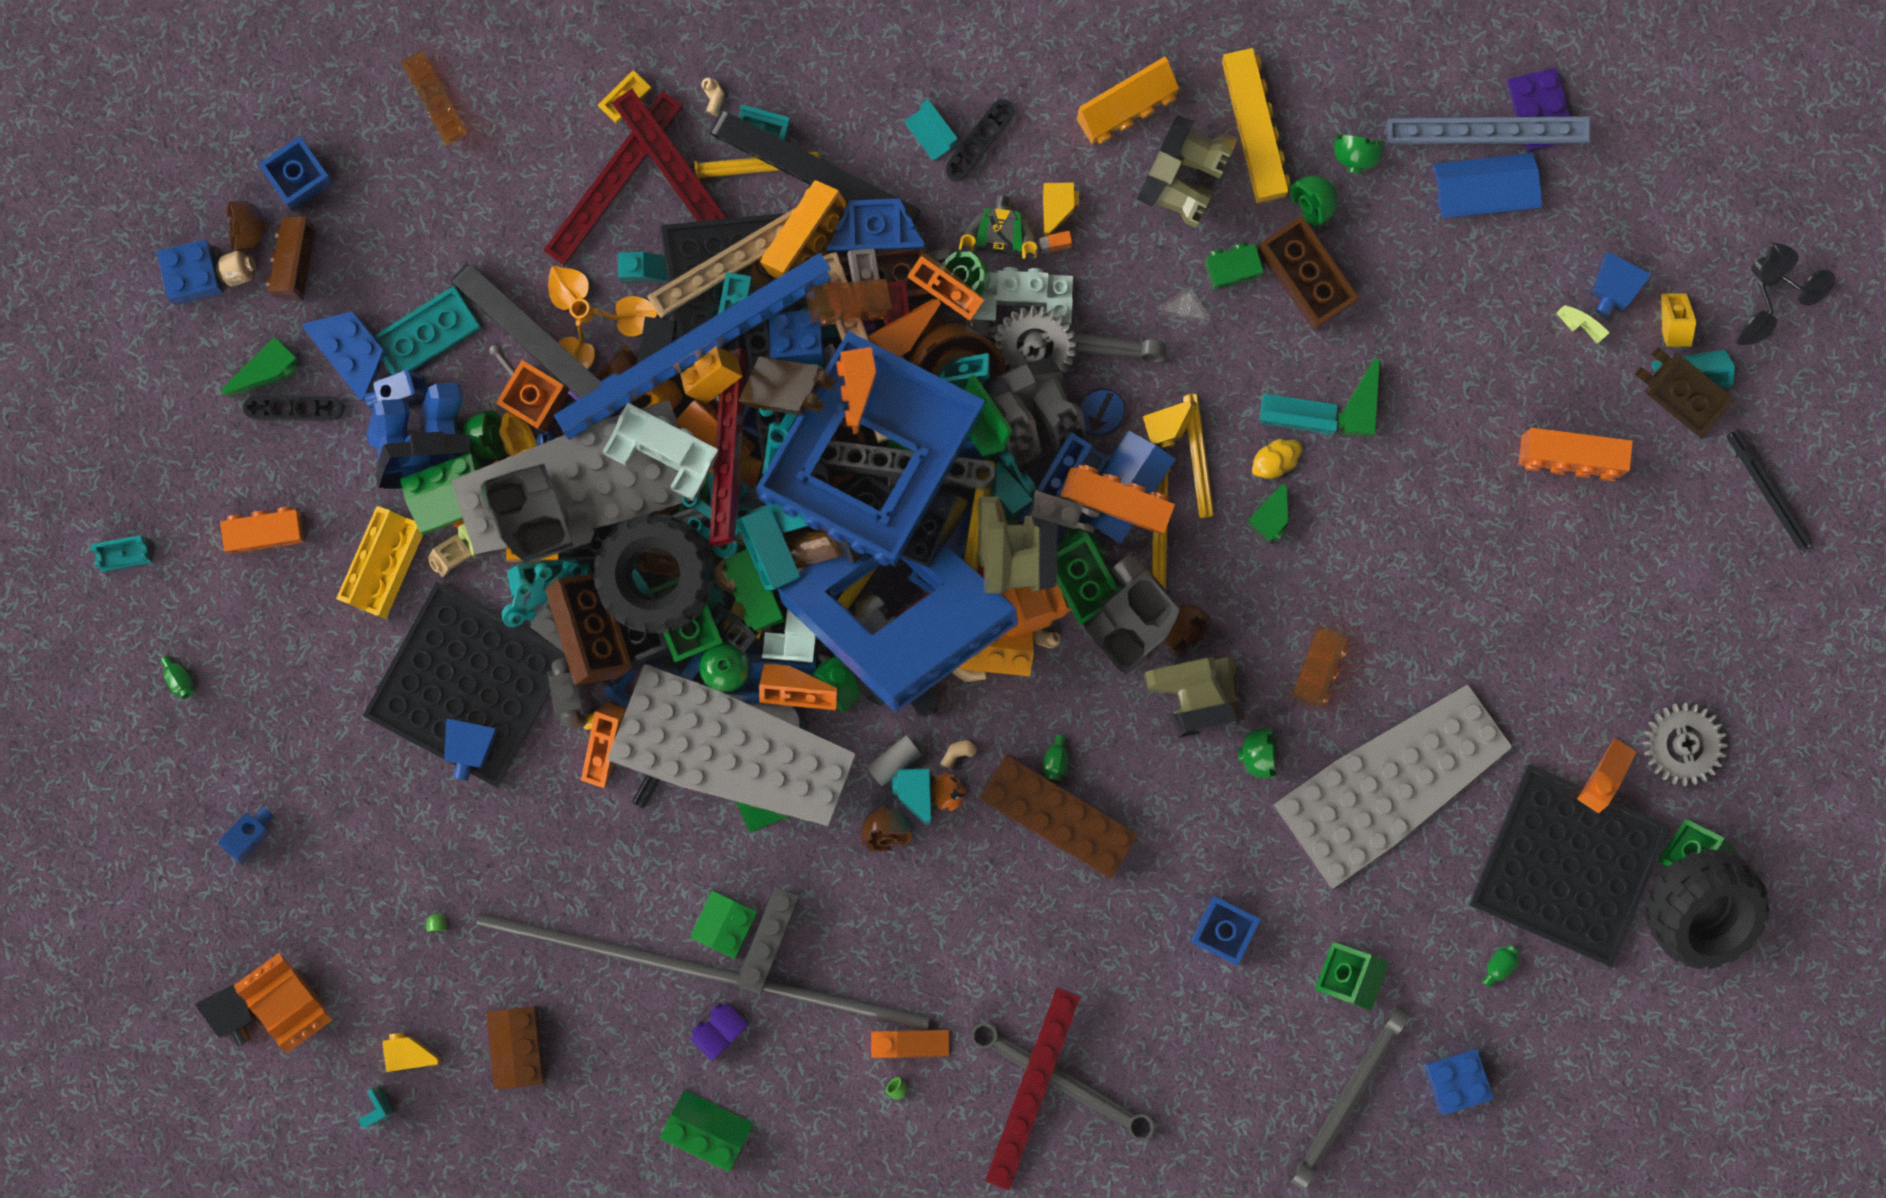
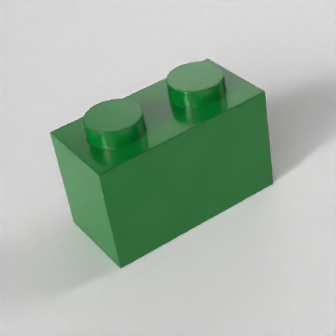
M1247 242L1233 246V250L1224 252L1223 249L1209 253V257H1206L1204 262L1213 291L1259 278L1263 274L1255 243L1248 245Z

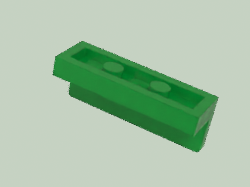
M975 375L970 376L964 390L984 400L985 410L969 437L982 456L1004 451L1012 429Z

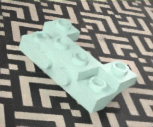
M1005 267L1003 271H998V273L990 272L989 287L982 296L985 300L971 320L996 322V305L1046 307V313L1054 310V317L1062 315V323L1069 322L1071 325L1073 276L1048 275V273H1043V270L1038 268L1028 269V272H1020L1017 268Z
M627 403L622 411L616 427L603 450L604 455L625 466L637 449L674 468L679 472L671 484V490L692 501L695 500L704 485L706 475L719 455L718 449L695 438L689 430L684 428L678 429L672 426L671 422L661 416L656 418Z
M793 558V561L800 573L806 566L811 565L817 559ZM787 609L785 634L765 632L762 659L813 663L816 635Z

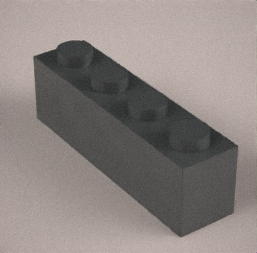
M776 887L774 888L737 979L736 986L758 996L762 995L798 905L799 896Z

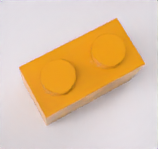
M716 346L683 371L680 376L685 394L707 404L740 379L742 372L737 356Z

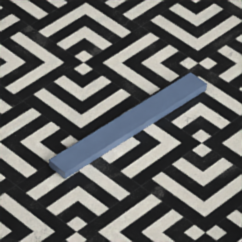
M1590 117L1387 118V145L1590 143Z

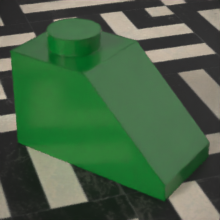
M1282 484L1246 522L1267 543L1272 539L1277 542L1286 532L1283 528L1288 523L1287 486L1285 484Z
M837 657L825 659L810 675L837 688V708L842 713H845L861 696L854 675Z

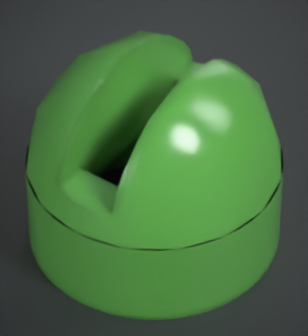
M433 914L427 919V932L448 930L447 921L443 915Z
M899 1077L892 1079L886 1087V1094L895 1100L904 1099L903 1095L905 1092H909L908 1085Z

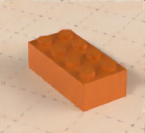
M1530 428L1521 437L1518 465L1525 466V470L1540 471V468L1550 469L1552 474L1564 475L1565 471L1575 472L1576 477L1590 478L1591 475H1599L1601 480L1615 481L1616 478L1621 477L1630 470L1633 441Z
M1087 465L1070 468L1060 497L1149 531L1165 533L1175 504L1168 502L1170 497L1157 492L1144 493L1146 488L1134 483L1123 485L1121 484V478L1110 474L1097 475L1098 470Z

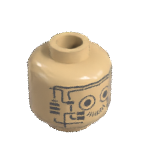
M234 251L222 255L218 260V264H216V273L219 280L228 286H237L249 282L253 278V273L256 269L254 259L244 251Z

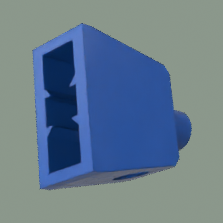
M1608 252L1601 261L1591 295L1600 299L1595 311L1604 317H1609L1614 307L1623 311L1650 278L1651 274Z
M405 370L373 383L375 391L365 394V401L370 409L381 400L403 399L408 402V406L423 402L428 391L424 376L411 370Z
M447 719L445 761L456 763L453 778L468 781L471 766L484 768L498 734V729Z
M262 807L254 817L249 813H245L224 834L218 843L226 853L240 865H243L269 835L265 827L275 816L265 807ZM248 829H255L252 834H246Z

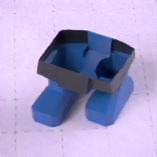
M439 383L430 386L419 416L423 433L410 434L408 437L406 432L410 411L407 401L403 399L381 400L374 404L366 435L368 444L377 448L378 465L375 476L378 488L402 489L400 479L470 453L469 435L459 434L455 422L464 400L462 385L458 383Z

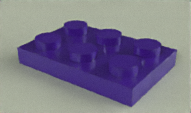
M1557 67L1508 79L1507 84L1516 117H1570ZM1524 144L1526 152L1559 145Z

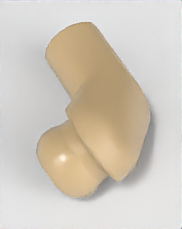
M705 78L702 81V88L710 99L706 112L718 116L725 96L724 91L715 79Z
M1043 629L1033 631V640L1039 646L1050 649L1057 647L1061 642V637L1057 632L1052 633Z
M956 669L952 672L964 682L985 680L988 677L987 672Z
M969 740L953 743L948 748L940 764L952 769L958 757L965 755L972 757L976 754L977 748Z

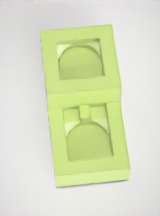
M1564 305L1556 313L1572 331L1581 325L1597 344L1609 334L1599 322L1573 307Z

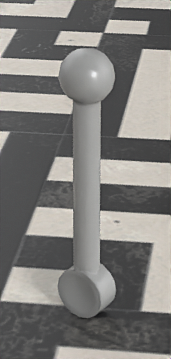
M496 345L491 346L489 349L490 353L496 355L512 376L515 371L500 354L499 347Z

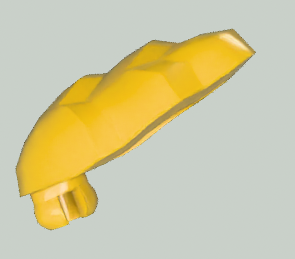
M506 412L501 419L498 433L504 443V450L508 456L511 457L536 447V439L528 423L522 421L511 412Z
M1277 439L1271 442L1268 446L1261 448L1253 460L1252 473L1256 477L1264 479L1281 477L1284 473L1296 467L1298 458L1303 450L1302 443L1292 439Z

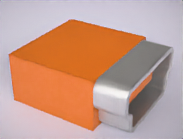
M1065 231L1040 238L1041 254L1071 248L1070 232Z

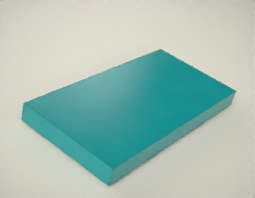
M454 285L375 336L387 350L383 362L391 375L405 370H417L479 331L482 327Z

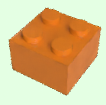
M521 360L496 404L535 428L546 432L555 418L554 415L558 413L567 398L570 389L531 364Z

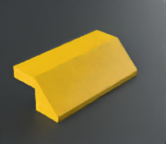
M377 506L336 599L387 619L423 536L415 521Z

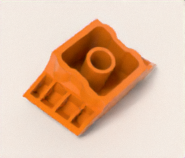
M1057 584L1054 588L1033 592L1031 587L1007 589L1000 593L1016 608L1018 624L1004 634V636L1010 635L1011 638L1049 627L1053 620L1062 618L1071 611Z
M280 952L234 985L237 993L246 1001L248 1008L256 1014L267 1032L275 1038L278 1046L287 1054L332 1021L329 1012L322 1005L323 1002L299 971L293 968Z

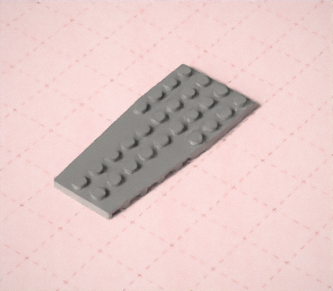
M670 400L641 408V410L656 418L658 416L666 418L671 422L672 426L678 428ZM619 415L598 422L568 440L566 435H563L452 480V486L474 554L478 555L484 552L507 548L500 539L494 520L487 518L480 499V486L486 480L516 470L545 464L552 486H557L560 489L567 512L584 511L588 513L592 528H599L625 522L639 515L651 514L683 504V496L671 490V484L679 471L637 449L626 466L604 455L603 450L616 427ZM506 512V513H503V514H500V515L505 516V515H508V514H511V513H510V512Z
M644 664L607 760L682 788L715 795L726 800L737 801L752 807L774 811L778 814H785L800 820L829 827L856 756L855 753L720 691Z
M1465 685L1334 761L1274 803L1273 806L1331 889H1333L1395 846L1511 749L1512 746L1471 688Z

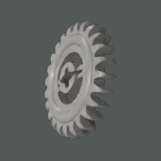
M1031 306L1030 312L1025 308H1021V314L1013 311L1011 312L1012 319L1009 317L1003 319L1004 324L999 325L997 328L1000 333L994 335L995 341H998L994 345L1004 357L1005 366L1009 364L1007 372L1027 362L1052 358L1059 369L1066 373V364L1072 365L1073 359L1071 356L1074 357L1076 355V350L1073 347H1076L1077 341L1072 339L1075 336V332L1068 330L1070 323H1062V315L1054 317V310L1046 313L1045 307H1041L1039 311H1036L1035 306ZM1029 329L1046 331L1044 333L1039 331L1029 332L1024 339V344L1020 347L1017 346L1018 337L1024 331ZM1053 340L1054 347L1052 352L1044 357L1047 343Z
M1687 702L1683 703L1681 710L1678 704H1673L1672 713L1667 707H1664V717L1656 713L1655 719L1657 723L1648 722L1652 731L1644 732L1650 740L1644 741L1643 745L1650 747V749L1644 752V755L1652 756L1648 765L1656 764L1657 767L1654 773L1658 774L1663 771V780H1667L1671 776L1673 785H1676L1680 779L1684 787L1688 785V780L1695 786L1698 785L1697 777L1706 782L1708 780L1706 773L1712 776L1716 775L1712 768L1713 766L1718 768L1723 766L1717 758H1725L1727 756L1720 752L1721 748L1728 747V744L1720 742V739L1726 737L1727 734L1717 732L1723 724H1712L1716 719V715L1706 718L1708 709H1703L1698 713V704L1693 705L1691 710H1689ZM1685 726L1697 731L1702 739L1703 748L1700 756L1695 761L1693 754L1699 750L1700 740L1695 734L1687 732ZM1673 729L1676 730L1677 736L1673 739L1672 748L1675 753L1683 757L1684 763L1672 758L1667 750V739ZM1690 741L1691 746L1683 748L1682 742Z

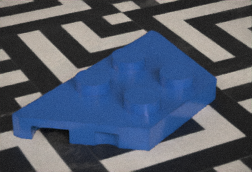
M900 198L852 200L848 202L844 215L836 227V232L831 242L827 245V253H848L850 250L872 248L875 251L925 249V245Z
M354 311L304 323L302 325L303 329L357 397L364 401L365 394H368L372 380H375L378 366L383 361L387 351L357 312Z

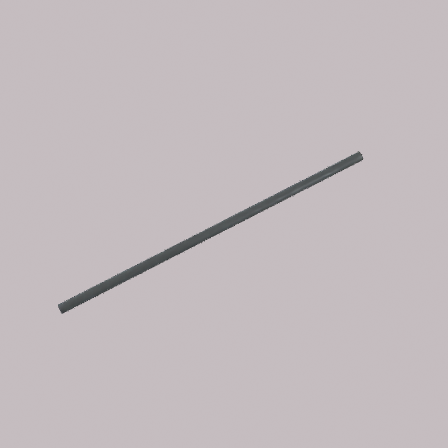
M479 913L476 926L735 986L740 973L481 913ZM767 980L763 992L924 1030H927L930 1017L770 980Z

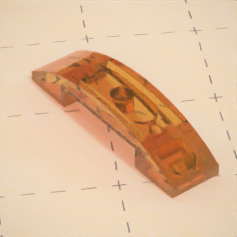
M423 50L401 61L404 70L446 147L467 136L468 133Z

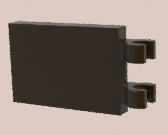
M1657 347L1651 355L1662 363L1659 369L1651 375L1640 366L1634 374L1648 385L1644 393L1702 439L1735 399L1679 353H1676L1672 358Z
M759 357L738 401L747 407L804 416L806 410L822 412L825 402L817 400L819 396L814 394L817 387L832 390L836 380L828 378L829 373L820 366Z

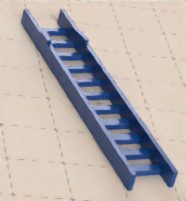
M821 252L619 376L614 373L599 383L601 387L554 415L568 440L574 438L623 408L627 403L633 402L690 367L714 347L721 348L829 282L831 278L827 272L831 268Z

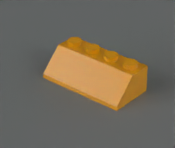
M1161 58L1079 107L1077 121L1092 145L1096 142H1099V144L1105 143L1112 138L1113 132L1118 129L1121 132L1127 130L1134 124L1133 121L1140 116L1142 119H1145L1155 112L1154 108L1161 104L1167 106L1176 100L1175 96L1178 94L1179 87L1167 58Z
M816 180L806 190L804 197L792 211L790 218L783 228L779 230L775 240L769 249L764 252L763 258L760 260L771 276L777 279L820 252L822 256L830 254L827 253V245L831 242L839 220L842 219L847 206V202L839 190Z
M1033 632L1011 638L1010 635H1002L957 669L1030 676L1034 653Z

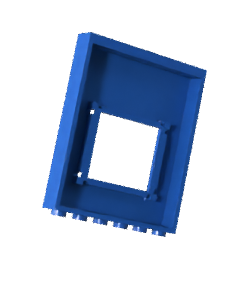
M848 331L825 370L829 373L828 378L836 380L832 390L817 387L814 393L819 396L817 400L825 402L822 412L806 410L804 416L799 415L756 489L758 496H760L759 499L769 506L776 504L783 508L782 511L792 518L798 516L806 520L805 523L815 530L821 528L827 531L828 536L838 542L844 540L850 543L851 548L861 554L867 552L873 555V559L884 566L890 564L895 567L984 412L985 401ZM872 347L876 380L861 424L914 451L912 458L881 512L811 476L813 469L843 420L845 411L849 410L848 401L843 402L841 386L845 385L844 377H839L836 361H840V352Z
M944 545L929 568L900 557L930 584L935 591L874 635L834 598L881 565L873 559V555L866 552L853 564L835 551H828L817 561L806 566L799 573V578L778 587L782 604L895 713L1018 624L1016 608L1000 593H985L984 579L947 545Z

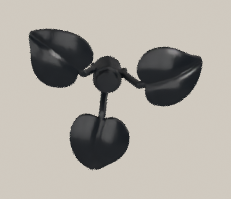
M1771 243L1767 257L1758 259L1751 268V271L1759 279L1757 285L1761 288L1768 311L1762 310L1756 313L1746 324L1736 343L1739 345L1755 344L1768 338L1777 325V318L1772 316L1774 310L1765 285L1774 286L1782 279L1798 291H1802L1798 297V301L1801 304L1813 305L1825 298L1831 291L1836 280L1835 275L1830 270H1819L1807 279L1805 286H1800L1783 275L1794 269L1799 259L1798 253L1787 245Z

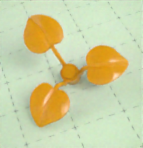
M558 266L551 267L548 279L550 299L557 308L564 311L570 310L571 315L577 320L575 324L579 333V340L574 337H566L560 340L558 344L587 370L590 369L595 360V349L591 344L583 343L582 324L590 322L594 314L618 320V330L628 337L642 335L645 316L656 318L658 315L650 301L636 296H628L619 300L615 306L617 315L593 308L584 300L589 292V282L583 273L575 269Z

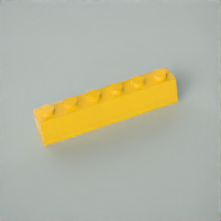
M1253 48L1224 54L1222 65L1256 204L1284 198L1291 184L1288 174L1284 175L1282 165H1285V159L1282 150L1278 151L1276 141H1279L1278 130L1276 126L1272 127L1270 119L1273 117L1272 106L1270 102L1266 103L1264 95L1267 93L1265 79H1261L1259 70H1261L1260 57L1254 54Z

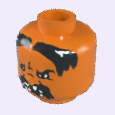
M946 772L930 781L932 784L930 786V795L939 809L948 808L951 812L963 805L962 799L967 795V791L956 774L950 775L949 772Z

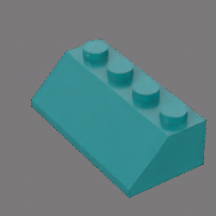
M929 769L897 770V776H892L893 794L898 795L899 801L925 825H931Z

